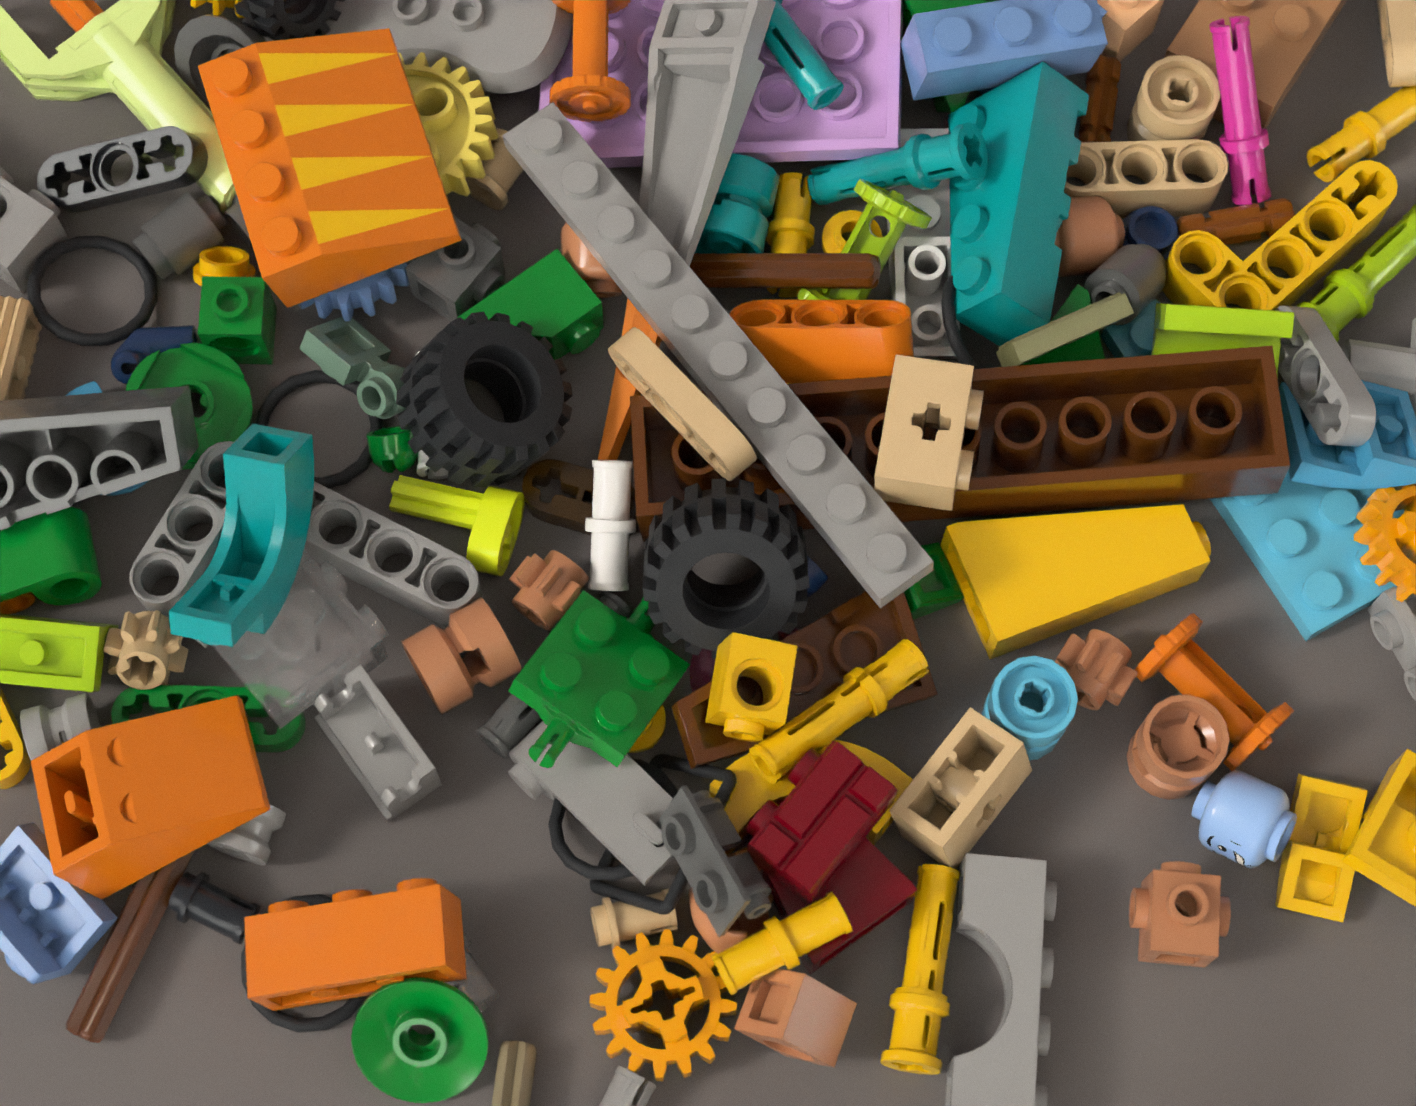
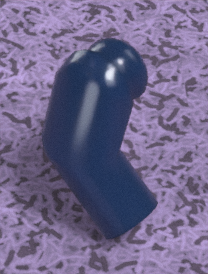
M195 325L145 327L134 330L111 358L113 376L119 382L127 384L135 368L147 356L160 350L161 354L169 349L180 348V344L198 343Z

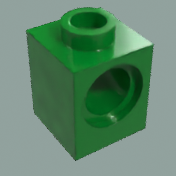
M202 276L198 336L202 344L224 352L237 364H273L277 308L267 283L262 277Z

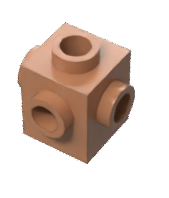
M1164 862L1161 864V870L1153 869L1141 882V888L1134 887L1132 889L1129 904L1130 928L1139 929L1138 961L1205 968L1219 957V937L1227 936L1231 917L1229 897L1220 896L1221 876L1201 874V866L1195 863Z

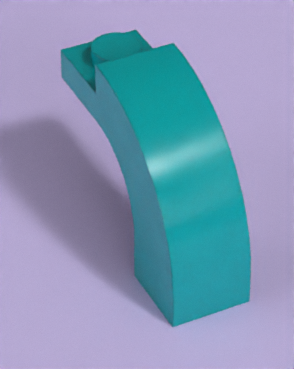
M252 424L223 453L226 509L221 537L215 554L205 572L169 610L170 631L172 635L200 640L208 645L233 647L246 631L265 634L273 624L293 585L307 539L314 492L312 434Z

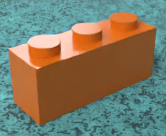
M415 878L399 882L396 885L397 891L373 895V892L369 890L352 889L333 894L332 902L309 906L307 902L297 900L273 903L268 906V913L244 917L247 998L272 1011L371 995L380 987L404 981L405 978H431L445 983L467 979L461 899L441 884H438L434 879Z

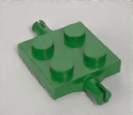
M583 590L514 679L508 691L536 710L547 725V728L528 751L531 759L536 762L549 744L552 745L539 764L541 767L551 768L569 742L590 748L618 767L690 666L688 662L660 644L649 634L656 624L653 623L649 615H645L648 612L649 601H644V596L630 617L626 618L617 614Z

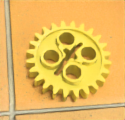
M422 52L416 56L411 65H405L403 57L399 53L446 194L448 195L453 191L460 195L468 196L470 191L465 178L483 179L486 174L481 160H490L495 157L491 141L498 139V133L494 123L496 118L490 99L485 97L479 80L470 81L467 69L464 66L451 71L448 59L442 57L432 67H429L426 55Z

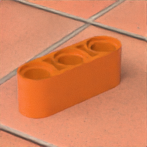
M752 300L741 303L729 313L785 383L892 376L896 354L914 357L911 311L906 304L899 301Z

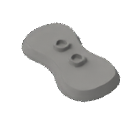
M345 0V2L336 1L334 9L340 11L341 14L337 22L330 18L327 19L326 24L330 31L326 35L389 28L405 65H411L420 52L425 53L429 67H432L442 57H446L451 71L464 66L467 69L470 81L479 80L484 91L509 94L537 86L546 80L556 69L569 42L573 14L557 7L552 0Z

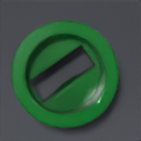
M400 426L374 430L366 434L372 461L383 472L393 473L396 468L399 472H406L414 465L418 458V452L415 454L407 443L413 438L411 430H401Z

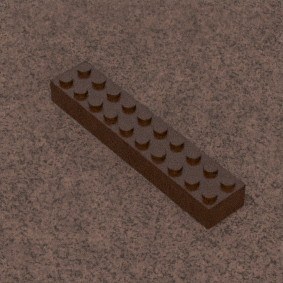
M1273 346L974 369L972 389L984 391L978 430L965 428L962 450L974 451L968 491L955 489L952 511L889 501L884 502L901 522L1278 493L1289 470L1290 460ZM892 376L787 384L874 489L875 471ZM701 391L710 400L706 393ZM643 395L630 396L636 517L642 540L645 542L646 538H649V526L654 516L663 517V504L667 500L675 496L680 501L685 500L686 487L698 483L702 491L712 489V479L724 477L691 446ZM926 427L922 439L935 441L938 429ZM758 457L755 462L732 481L726 480V487L738 488L740 479L754 482V493L761 495L768 488L778 495L779 508L789 505L795 512L797 527L802 526L803 530L815 529Z

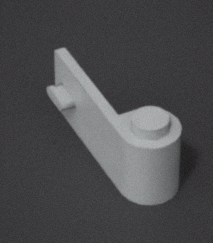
M542 721L509 752L510 758L515 763L508 771L509 775L533 800H536L542 793L551 800L557 798L645 886L674 858L668 852L665 845L662 847L654 846V843L657 845L663 843L661 829L656 823L673 798L628 754L620 765L616 767L590 748L569 742L551 768L541 767L539 764L552 745L549 744L536 762L531 759L528 751L547 728V725Z

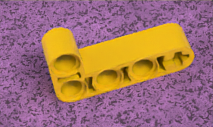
M1366 160L1355 163L1244 261L1213 234L1201 230L1188 231L1178 237L1166 260L1167 274L1163 292L1174 304L1226 307L1225 304L1232 303L1246 309L1275 310L1283 305L1291 306L1376 229L1397 195L1398 184L1396 177L1387 166L1380 162ZM1362 198L1363 200L1352 211L1348 206L1349 202L1355 203ZM1311 230L1322 231L1332 241L1319 239ZM1181 263L1196 264L1205 274L1197 275L1190 273ZM1268 267L1281 268L1288 273L1290 278H1280L1273 274Z

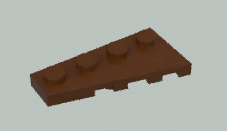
M865 591L808 626L779 641L797 646L786 723L836 690L838 686L844 683L843 676L855 667L864 669L885 655L903 639L913 642L925 657L904 592L880 608ZM929 666L926 667L929 673L894 695L892 699L887 701V709L882 713L925 701L938 695ZM738 677L737 691L740 697L750 705L761 706L763 692L760 685L750 677ZM712 681L671 706L691 769L748 753L751 747L761 742L743 741L727 737L723 734L724 726L705 723ZM764 734V735H763V740H764L765 738H767L768 736H771V735H765V734Z

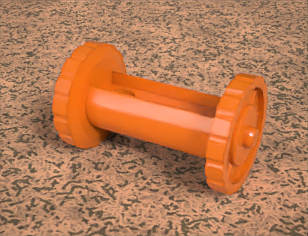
M552 0L557 7L573 14L572 77H566L554 83L550 88L549 103L553 102L566 118L585 122H598L615 119L620 115H624L630 109L631 91L629 87L620 80L608 77V14L623 10L631 0Z
M1192 613L1167 635L1162 634L1154 642L1155 647L1134 670L1137 671L1136 677L1141 682L1152 678L1160 672L1182 695L1187 694L1202 698L1218 709L1227 723L1229 741L1234 745L1223 763L1231 771H1234L1258 748L1264 751L1273 742L1270 736L1294 713V710L1284 702L1267 713L1192 640L1203 623L1198 616Z

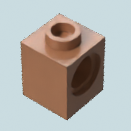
M777 969L750 984L734 1029L786 1057L834 1068L857 1003L807 974Z

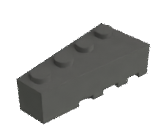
M189 386L0 401V530L11 527L15 522L45 512L50 514L69 508L75 502L99 494L104 496L181 470L199 448Z

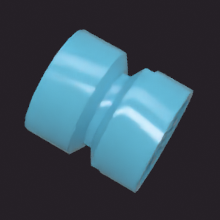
M1039 656L1018 658L1004 666L995 678L984 702L981 715L1022 741L1025 745L1029 761L1038 760L1054 749L1075 716L1078 702L1075 683L1066 669L1051 659Z

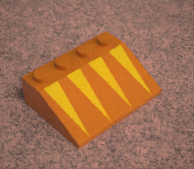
M389 28L259 42L198 65L262 279L287 308L462 240L393 34Z

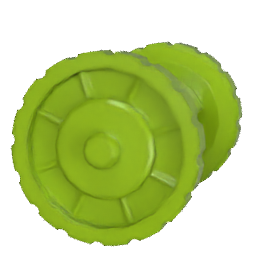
M859 178L853 190L867 202V205L841 253H870L876 255L880 259L881 273L907 224L926 229L932 217L904 200V195L896 190L889 192L880 186ZM877 216L887 218L890 223V231L884 237L875 236L871 231V222ZM800 288L797 297L799 300H866L872 289Z

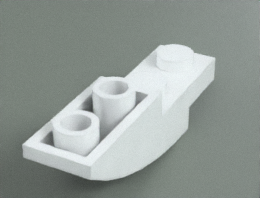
M948 128L901 129V147L914 135L924 133L931 137L949 134ZM949 179L941 180L937 187L925 191L912 185L891 188L888 190L889 192L892 190L900 192L904 195V200L932 217L926 229L907 224L888 259L891 300L902 302L910 308L914 357L931 360L957 359L951 349L944 328L941 307L944 284L951 275ZM887 219V234H888L889 231H890V223H889V221H888V219ZM956 320V321H957L958 328H959V331H960L959 321Z

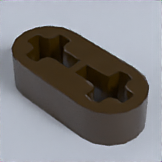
M546 459L535 463L527 470L523 477L522 491L526 508L533 517L543 522L591 536V532L585 531L586 517H592V504L587 503L586 500L593 502L594 470L555 459ZM551 479H558L561 482L562 492L574 496L576 499L555 495L551 503L542 502L541 492L536 487H547ZM631 486L630 518L636 519L637 525L635 489Z

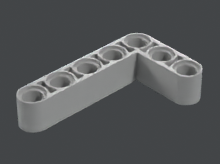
M234 442L216 443L200 456L135 559L129 573L130 585L146 611L155 612L158 610L169 618V610L193 586L209 566L221 537L226 509V488L217 486L219 480L225 474L223 453ZM314 481L311 518L303 555L446 627L449 625V614L467 606L480 597L483 598L478 573L473 564L465 557ZM198 523L213 524L210 533L205 538L193 542L184 540L187 531L192 526ZM348 525L356 529L355 535L343 544L335 545L326 541L328 534L339 526ZM403 553L412 557L409 566L400 572L389 573L381 569L385 559L393 554ZM165 576L179 577L177 586L172 592L163 596L151 595L153 585L159 579ZM458 581L468 586L466 594L456 601L446 602L436 597L441 586L448 582Z

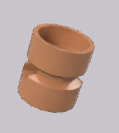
M482 597L449 614V625L442 629L431 624L401 640L414 670L441 715L472 699L474 696V686L478 683L491 688L522 670L516 653L504 630ZM467 651L464 658H461L459 654Z
M1187 694L1170 696L1153 707L1131 738L1126 755L1129 772L1138 786L1152 796L1167 800L1185 798L1197 791L1225 758L1230 740L1227 723L1218 709L1202 698Z

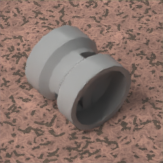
M87 692L66 698L63 705L49 709L41 704L20 711L23 739L31 761L86 730L101 727L95 705Z

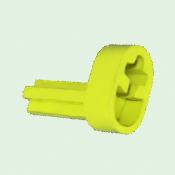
M403 475L399 476L398 481L394 480L391 488L392 499L389 505L392 512L472 529L468 541L466 559L473 564L478 572L502 576L505 573L523 519L525 501L522 492L491 485L483 494Z

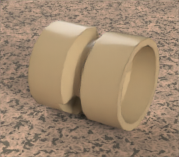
M1168 56L1156 61L1145 73L1128 120V140H1203L1220 99L1219 84L1213 71L1200 60L1188 56Z

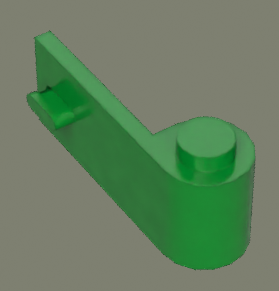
M71 506L50 514L45 512L15 522L11 527L0 530V602L32 592L39 600L46 604L57 606L72 605L83 602L100 591L102 581L87 513L81 509Z

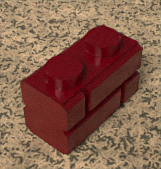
M834 740L822 754L811 748L801 758L788 777V780L795 785L793 790L780 806L769 799L756 813L745 830L753 837L748 843L747 852H749L754 863L774 879L780 881L785 888L808 905L816 900L893 804L898 791L891 782L870 766H866L860 758Z

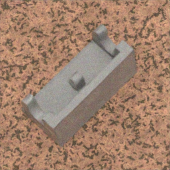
M360 664L345 675L344 682L347 686L339 694L329 698L326 693H322L317 697L315 707L319 714L314 718L389 823L440 787L442 783L432 762Z

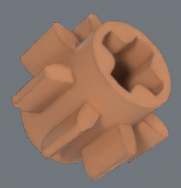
M551 550L544 560L534 553L532 557L527 556L509 578V581L520 588L519 592L512 599V604L531 622L545 630H550L557 620L560 621L581 594L580 591L589 578L575 562L560 552Z
M1097 629L1090 630L1085 640L1074 633L1071 634L1055 661L1066 669L1074 681L1078 697L1077 704L1090 710H1099L1105 699L1118 706L1138 674L1137 671L1126 666L1132 657L1131 650L1118 638Z

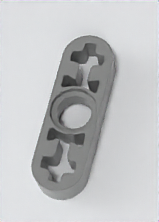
M1284 305L1275 309L1277 311L1295 312L1292 338L1281 337L1278 371L1317 436L1326 445L1362 446L1369 440L1375 427L1376 408L1372 396L1315 309ZM1319 365H1320L1321 374H1320V381H1319V384H1318V383H1317V375H1318V369H1319Z

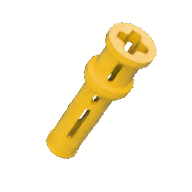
M922 864L917 869L918 879L916 888L918 891L915 895L909 929L902 987L895 988L889 1000L890 1008L895 1010L890 1047L882 1051L880 1062L886 1067L899 1071L934 1075L941 1073L942 1061L936 1057L941 1020L949 1016L950 1012L948 997L942 994L960 872L948 866Z

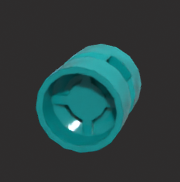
M736 153L731 154L695 253H763L769 228V222L766 218L773 212L779 186V176L772 167L750 156Z

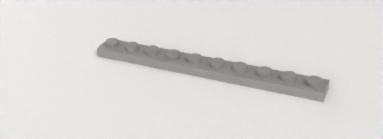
M553 102L502 135L506 149L714 405L744 435L758 459L875 603L882 608L932 572L934 561L557 106Z

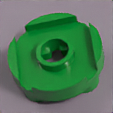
M200 343L180 344V348L169 349L161 354L160 350L147 356L131 374L125 390L189 386L190 395L193 392L202 396L200 407L206 412L200 418L194 417L199 448L182 470L193 469L200 456L210 446L219 442H235L251 426L253 416L250 388L239 365L224 352Z

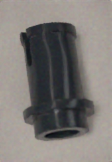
M186 872L176 885L168 905L169 909L178 913L177 920L186 923L189 919H192L233 939V942L239 945L242 944L245 938L244 917L259 915L260 905L250 903L209 883L210 877L204 872L197 876Z

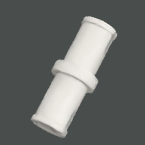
M592 460V467H594L592 517H586L585 531L591 532L590 581L588 582V588L600 591L629 590V533H636V519L630 518L633 462Z

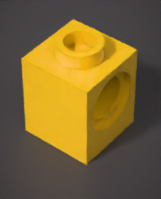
M732 632L717 648L705 723L724 726L723 734L725 736L743 741H762L764 734L771 735L785 725L797 646ZM738 677H750L760 685L763 692L761 706L750 705L740 697L737 691Z

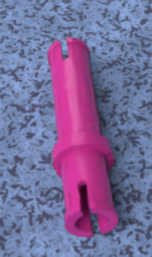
M1247 16L1229 17L1230 26L1225 25L1223 18L1209 24L1210 32H1212L1225 131L1219 137L1221 150L1228 154L1232 203L1250 205L1252 204L1250 189L1252 195L1256 194L1258 203L1266 201L1271 197L1264 148L1269 145L1267 129L1261 128L1249 31L1250 18Z

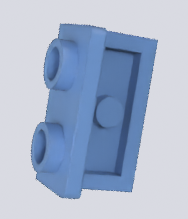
M34 822L18 825L0 846V949L5 954L8 966L32 984L70 974L118 918L101 899L53 875L46 836Z

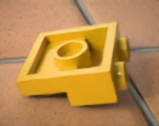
M1407 748L1386 772L1362 816L1364 821L1341 862L1416 907V753Z

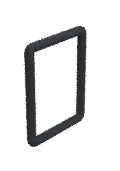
M658 754L649 763L659 769L665 767L721 781L722 784L715 797L720 798L723 808H725L737 782L736 775L731 770L708 764L691 769L687 759L667 754ZM606 848L597 866L612 867L616 857ZM680 868L664 901L604 883V880L591 879L590 888L595 894L666 915L675 909L688 880Z

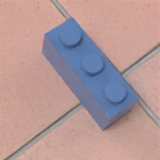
M999 0L917 13L913 15L900 43L913 101L998 87L1042 61L1063 76L1086 73L1090 71L1108 44L1097 0Z

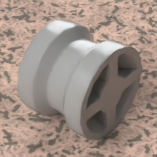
M270 804L271 810L207 843V845L243 861L267 865L272 853L268 843L272 833L282 828L287 815L279 808Z

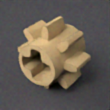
M156 610L155 612L143 611L135 615L130 611L125 612L121 629L109 628L103 651L111 655L108 668L110 675H118L123 683L132 688L148 690L159 685H168L170 671H184L188 649L181 646L182 636L171 634L169 618L161 614V611Z

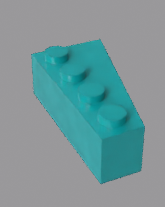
M1044 61L948 115L949 133L957 125L967 122L972 123L981 131L988 152L987 169L982 177L974 180H966L961 176L949 179L951 276H953V285L956 288L954 302L956 320L998 346L1050 323L1062 249L1055 245L1056 234L1063 220L1068 219L1071 197L1064 193L1068 166L1078 164L1081 141L1074 137L1077 117L1086 115L1089 95Z

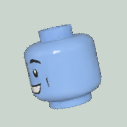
M1239 770L1226 774L1217 785L1207 781L1201 788L1191 813L1192 817L1200 820L1199 840L1205 848L1247 868L1258 867L1266 859L1276 862L1286 848L1297 820V815L1289 811L1290 800L1286 792Z

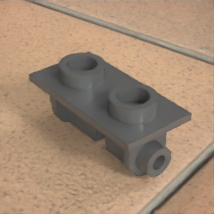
M687 785L682 786L656 824L661 829L662 840L666 849L676 858L688 880L697 906L707 915L718 937L726 934L743 911L748 919H754L766 913L772 906L768 899L771 888L764 881L749 852L732 857H727L724 852L737 848L742 840L724 810L720 798H711L707 790H701L692 794Z

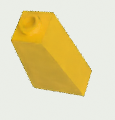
M1184 504L957 522L946 526L940 545L963 593V601L989 659L1199 580L1210 563L1209 556L1211 555V545L1205 529L1198 521H1191Z

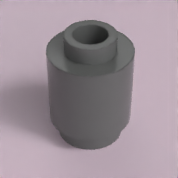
M186 192L140 227L143 233L132 240V242L157 275L164 280L174 272L180 276L199 262V254L204 249L223 244L225 239L219 230L226 226L227 222L206 195L195 201Z
M1147 244L1125 245L1120 247L1087 278L1084 288L1089 292L1091 304L1118 292L1121 294L1125 293L1134 314L1113 324L1124 325L1134 320L1162 292L1166 282V262L1159 251Z

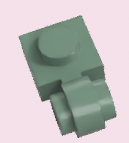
M339 317L306 330L299 349L317 363L325 374L337 380L342 386L358 380L360 384L357 388V400L365 413L380 419H388L406 410V408L396 404L397 391L404 385L400 378L405 368L390 365L387 360L391 350L353 318H351V321H344L343 317Z

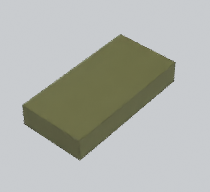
M1118 292L1011 339L998 347L999 350L996 354L1002 367L1020 366L1111 326L1134 314L1126 294Z

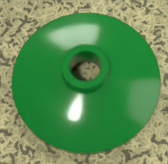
M413 977L405 978L401 982L384 985L364 1001L353 1024L351 1045L359 1069L367 1080L380 1091L407 1102L433 1103L459 1094L475 1081L485 1064L489 1036L482 1013L465 993L443 981ZM412 1025H426L432 1028L434 1032L423 1035L416 1032Z

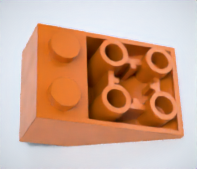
M237 695L86 730L31 761L53 875L101 900L271 810L243 701Z

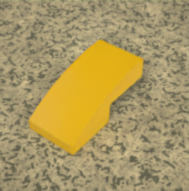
M1298 773L1290 809L1291 812L1297 815V820L1288 844L1282 853L1276 907L1343 923L1355 870L1341 861L1359 830L1368 790Z

